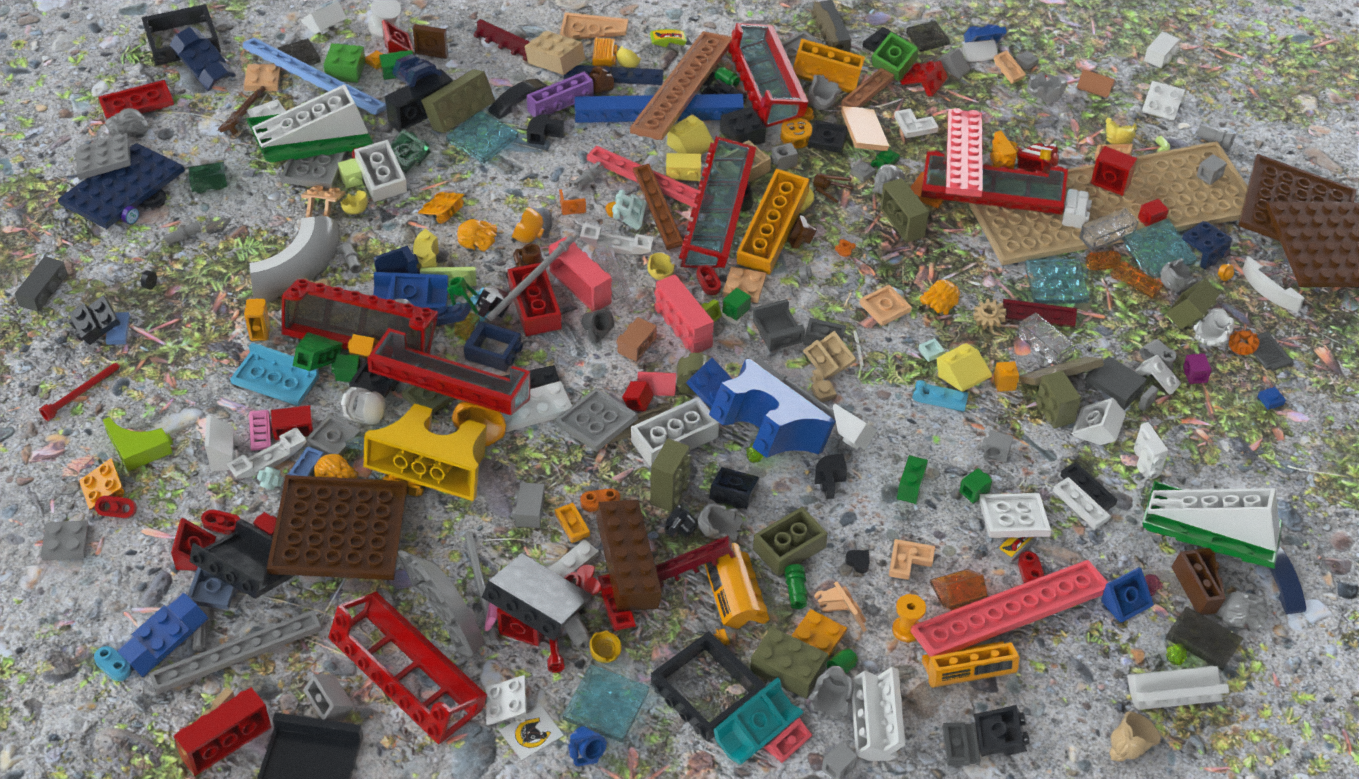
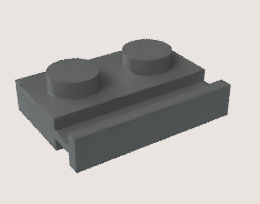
M810 318L803 345L809 346L816 340L820 342L833 331L843 341L846 326Z
M965 722L943 723L942 730L947 766L979 765L980 754L975 722H971V724H965Z

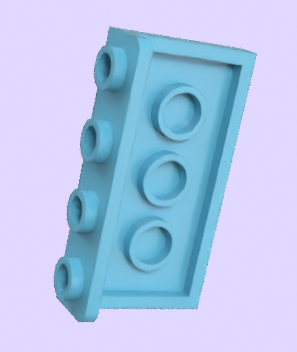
M251 343L249 345L250 353L230 380L231 384L300 406L320 376L318 369L307 371L292 366L294 356L260 344Z

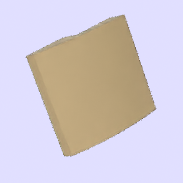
M835 331L820 342L816 340L803 350L815 368L820 369L824 379L836 375L857 361Z

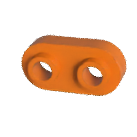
M612 488L587 491L581 495V508L587 512L597 511L598 502L620 501V493Z

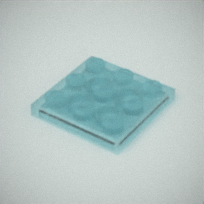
M480 111L448 134L446 141L485 164L517 139L519 134L518 131Z
M1168 218L1124 235L1122 239L1150 281L1160 278V271L1168 262L1177 261L1182 258L1183 264L1189 266L1197 261L1193 252L1185 241L1182 240L1181 235Z
M1079 259L1026 260L1025 268L1033 303H1088L1089 295Z
M590 664L563 713V720L580 727L585 726L595 733L623 743L649 693V686Z

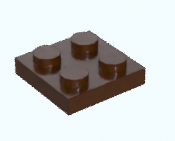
M414 24L412 29L415 54L447 59L446 29Z

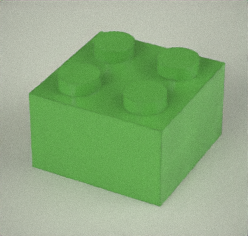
M890 32L873 53L872 66L877 69L883 68L894 74L895 80L900 81L918 59V47Z
M331 43L323 64L324 72L343 82L358 83L365 65L364 46Z

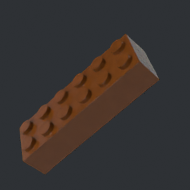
M639 500L598 502L596 520L617 612L659 609L662 591Z

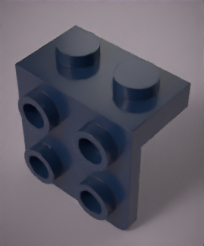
M1202 221L1182 236V240L1203 253L1200 267L1204 270L1214 266L1220 259L1226 258L1231 251L1232 238L1207 221Z
M408 245L375 256L373 259L375 272L420 274L417 264H419L416 254H412Z

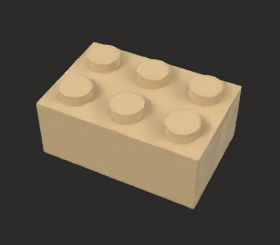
M550 31L543 32L524 46L529 64L562 75L586 59L581 41Z

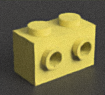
M667 153L666 176L674 180L700 181L701 154Z

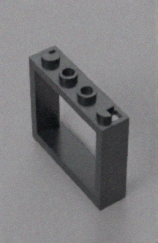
M206 4L141 17L155 66L181 61V59L170 46L156 49L152 36L153 32L206 22L211 34L208 40L218 52H221L219 40Z
M710 631L651 673V686L655 689V693L660 694L665 699L667 705L670 708H674L679 713L681 719L684 722H688L693 727L697 735L700 734L707 742L715 737V727L766 687ZM704 650L749 692L710 722L666 680L667 677Z

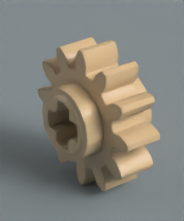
M986 299L985 304L980 301V307H974V320H976L977 326L983 325V330L987 326H990V329L993 330L994 325L1000 328V321H1006V309H1004L1003 303L997 305V299H994L992 303L989 299Z

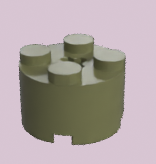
M690 353L688 357L684 358L683 356L679 359L677 363V386L680 393L697 395L686 382L710 359L708 355Z

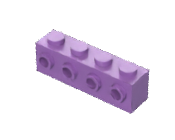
M582 72L527 95V110L535 117L542 114H551L575 104V96H593V80L585 72Z

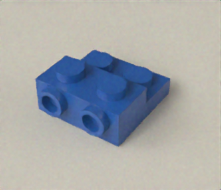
M999 25L973 26L964 33L965 43L995 40V43H997L1007 31L1006 27H1000Z

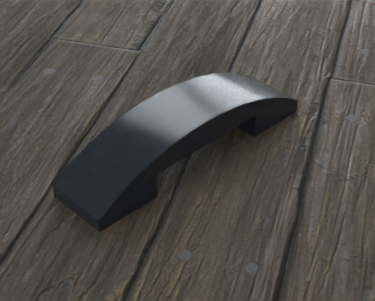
M539 79L522 81L500 95L495 100L496 102L489 107L488 112L500 120L510 114L512 107L526 99L528 94L545 88L547 85Z

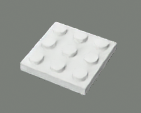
M1039 493L980 494L979 502L989 538L1050 537L1051 528Z

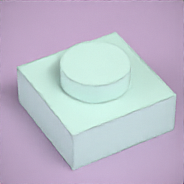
M936 339L919 344L918 350L928 362L945 354V350Z

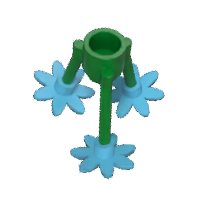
M455 277L450 280L447 291L450 294L452 305H448V307L460 304V302L456 303L454 295L458 297L464 296L475 313V318L472 319L473 321L470 325L477 326L479 321L484 322L490 311L483 318L478 315L479 311L475 307L484 287L478 292L466 283L463 277ZM466 288L473 294V297L469 298Z

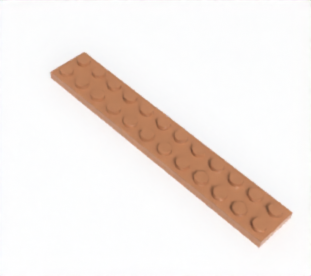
M702 31L631 125L630 133L650 137L655 140H663L725 55L732 37Z

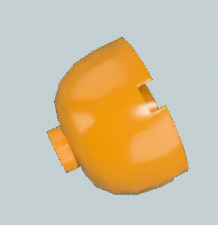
M528 207L512 234V238L522 243H531L536 238L540 239L545 231L542 228L544 221L541 214L535 209Z

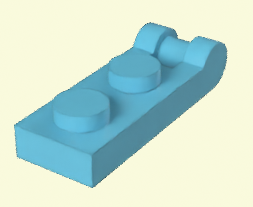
M923 380L916 382V390L912 396L913 400L965 412L969 393L930 385Z

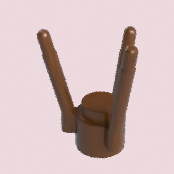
M823 173L816 174L813 181L816 191L822 193L835 203H838V200L824 191V189L829 188L830 184L853 189L852 186L831 181V179L851 181L852 178Z

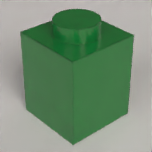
M736 287L723 299L722 312L737 321L750 309L751 296Z
M337 354L335 362H332L331 372L335 374V380L350 382L361 367L360 356Z
M977 468L961 480L959 492L974 504L979 500L980 494H988L990 492L992 479L987 473Z

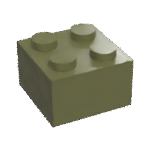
M1204 278L1184 291L1166 312V315L1180 329L1185 326L1191 327L1198 318L1201 320L1209 313L1207 310L1217 303L1216 299L1220 293Z
M1061 370L1042 376L1036 404L1045 414L1046 420L1051 423L1054 429L1075 423L1081 396L1064 371Z

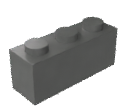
M44 256L15 292L18 305L39 312L50 296L57 290L61 282L66 279L68 274L64 262Z

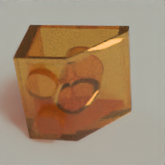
M969 569L930 579V584L941 605L951 611L988 597L984 575Z

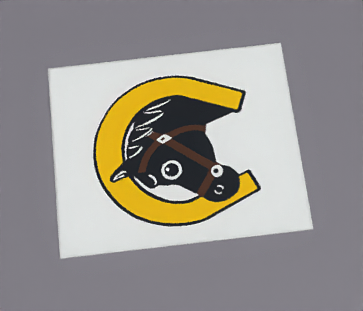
M542 706L528 713L524 722L518 723L514 721L499 730L521 761L564 736Z

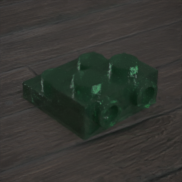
M402 129L390 142L394 155L404 173H407L416 162L421 164L431 153L430 145L423 139L420 141L412 131L407 132Z
M224 162L189 167V181L192 192L203 193L209 189L221 190L227 187Z

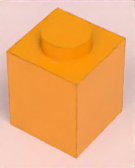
M353 334L352 339L348 342L349 353L367 358L379 341L372 337Z
M1015 361L996 363L993 379L997 392L1016 391L1019 373Z

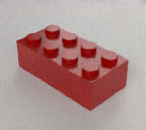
M541 263L507 269L510 291L512 292ZM545 269L514 299L525 336L562 329L561 312Z
M250 687L239 692L229 701L221 703L210 713L202 715L189 726L181 728L173 736L182 761L195 777L272 727L266 704L255 690Z

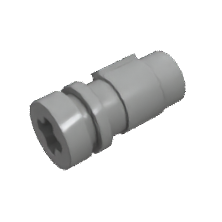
M1202 124L1198 130L1197 137L1209 142L1218 141L1221 147L1223 146V148L1229 150L1233 145L1235 134Z
M577 612L563 628L567 630L576 648L583 650L589 647L591 638L586 627L581 622L580 614Z

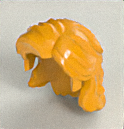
M469 219L458 227V242L464 248L475 250L474 245H476L479 250L485 252L495 243L498 228L496 225L486 221Z
M938 280L919 299L922 305H930L937 313L943 312V315H948L949 311L958 305L960 291L953 282Z
M339 454L324 455L314 466V475L316 477L357 479L359 472L354 470L355 468L351 467L347 460Z

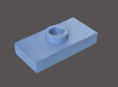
M129 312L115 313L120 323L107 332L105 340L107 345L126 344L130 320Z
M307 446L287 475L313 476L314 466L325 455V452Z

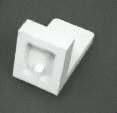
M1158 355L1143 361L1135 370L1141 376L1152 374L1169 395L1181 384Z

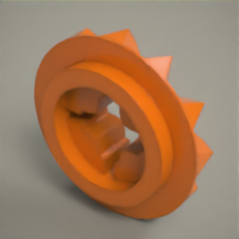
M1242 328L1241 331H1234V334L1230 335L1228 344L1234 353L1249 355L1258 349L1259 339L1257 333H1252L1251 329L1244 331Z

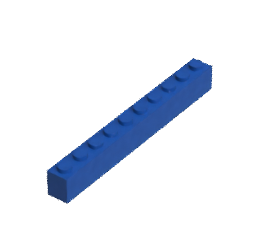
M743 94L695 95L677 121H682L692 114L701 121L721 120V115L744 109ZM654 95L575 96V123L634 122Z

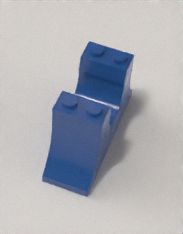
M750 358L744 360L738 377L721 383L709 413L712 418L722 425L748 422L759 427L760 429L752 448L766 458L781 452L795 450L815 454L822 453L836 420Z

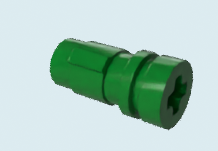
M792 564L784 569L790 605L793 609H803L807 606L808 599L805 585V568L800 564Z

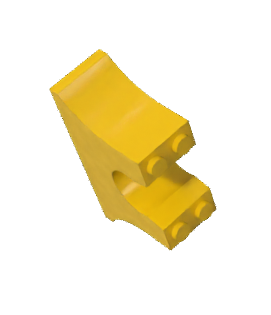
M414 403L407 413L395 423L384 428L368 430L364 434L363 467L470 501L476 499L479 464L485 457L487 425L467 420L460 425V428L455 433L449 435L431 433L432 408Z

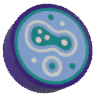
M127 206L122 212V221L129 225L136 223L139 218V210L133 206Z

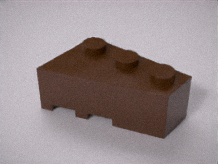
M1210 548L1181 551L1171 566L1198 616L1216 614L1226 599L1222 578L1219 577V562H1216V552H1213Z

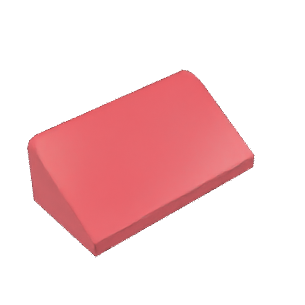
M638 372L637 381H647L654 395L675 396L676 373Z
M797 718L764 745V747L783 763L812 734L802 720Z

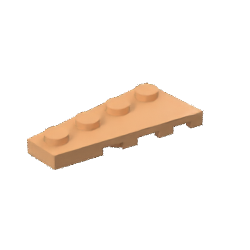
M565 12L560 35L574 40L625 36L628 28V19Z

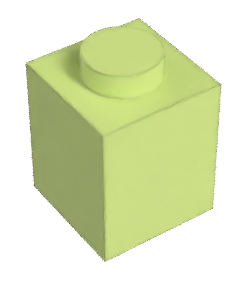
M355 158L338 163L339 174L346 189L363 184L362 173Z

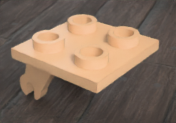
M314 185L307 189V191L301 194V198L308 199L306 218L312 217L315 198L325 199L323 216L330 217L332 202H337L346 195V191H340V188L337 187L323 189V186Z
M836 581L834 588L826 591L820 590L815 593V599L822 596V598L817 600L819 606L827 605L822 609L823 612L849 610L862 631L865 632L867 630L864 625L866 619L858 604L852 599L846 586L841 587L838 581Z

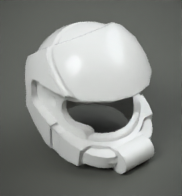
M351 387L346 394H343L341 401L344 418L360 424L373 425L379 423L386 410L385 398L376 391L371 392L364 388ZM356 396H358L357 407L353 411V402Z

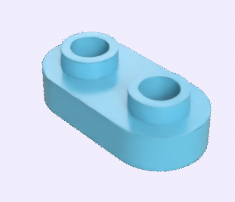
M104 646L95 652L94 659L96 665L115 681H123L130 676L132 671L130 664L114 648Z

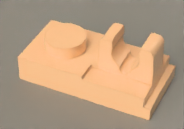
M1008 50L994 56L995 65L1001 69L1000 72L1006 76L1011 84L1024 79L1026 76L1025 72Z

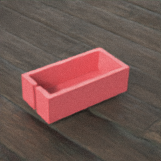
M564 237L559 241L549 245V255L558 247V244L561 241L566 240L567 237ZM575 242L569 246L566 252H563L549 265L550 272L591 311L600 310L611 304L612 278L610 274L603 271L597 262L591 260L586 252L577 247Z
M674 274L657 281L654 292L656 296L655 310L663 316L665 323L671 326L676 337L683 341L684 347L689 349L691 353H699L713 347L712 333L714 321L680 279Z

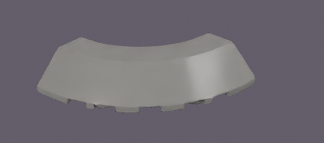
M403 550L398 551L413 589L430 600L429 604L442 621L447 622L445 629L456 651L469 657L474 655L486 642L469 608L453 583L432 561Z

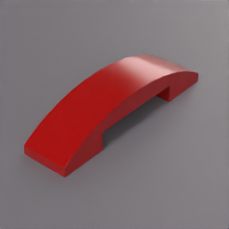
M609 574L597 576L602 585L600 592L604 607L614 631L636 627L631 611L617 612Z

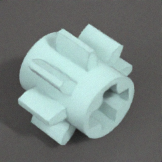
M266 466L263 471L259 470L257 479L261 481L260 486L270 490H274L275 486L281 487L284 478L279 475L281 471Z

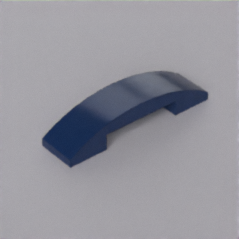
M1279 546L1275 569L1269 568L1280 591L1278 598L1286 614L1306 612V602L1297 573L1289 557Z

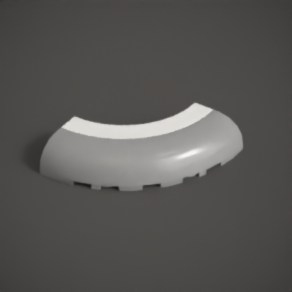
M327 216L301 218L299 233L286 249L271 258L250 263L254 299H265L266 303L278 300V297L282 296L297 279L307 278L309 281H314V277L319 273L322 274L329 266L331 258L335 256L337 245H339L340 231L338 223L333 218Z

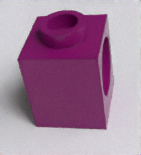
M1205 353L1186 355L1182 368L1188 383H1207L1212 370Z

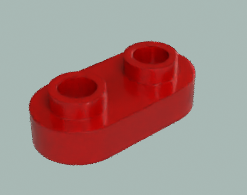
M710 265L699 266L696 271V278L703 292L707 295L718 294L721 290V282L714 268Z
M101 496L95 502V510L102 516L129 519L136 514L137 505L129 498ZM106 503L110 504V508L108 510L105 509ZM126 505L130 507L128 512L124 510Z
M215 509L207 510L201 516L202 525L206 530L226 535L234 533L236 521L240 520V517L236 514Z
M1024 551L1019 555L1018 567L1024 583L1045 576L1037 554L1031 551Z

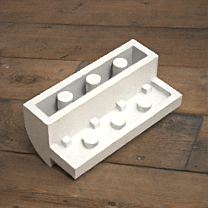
M1218 666L1128 674L1130 694L1133 704L1138 710L1222 701V693H1229L1228 684H1220Z
M890 667L878 676L864 670L852 679V708L856 754L858 757L868 761L893 760L897 758V750L905 746L899 669Z

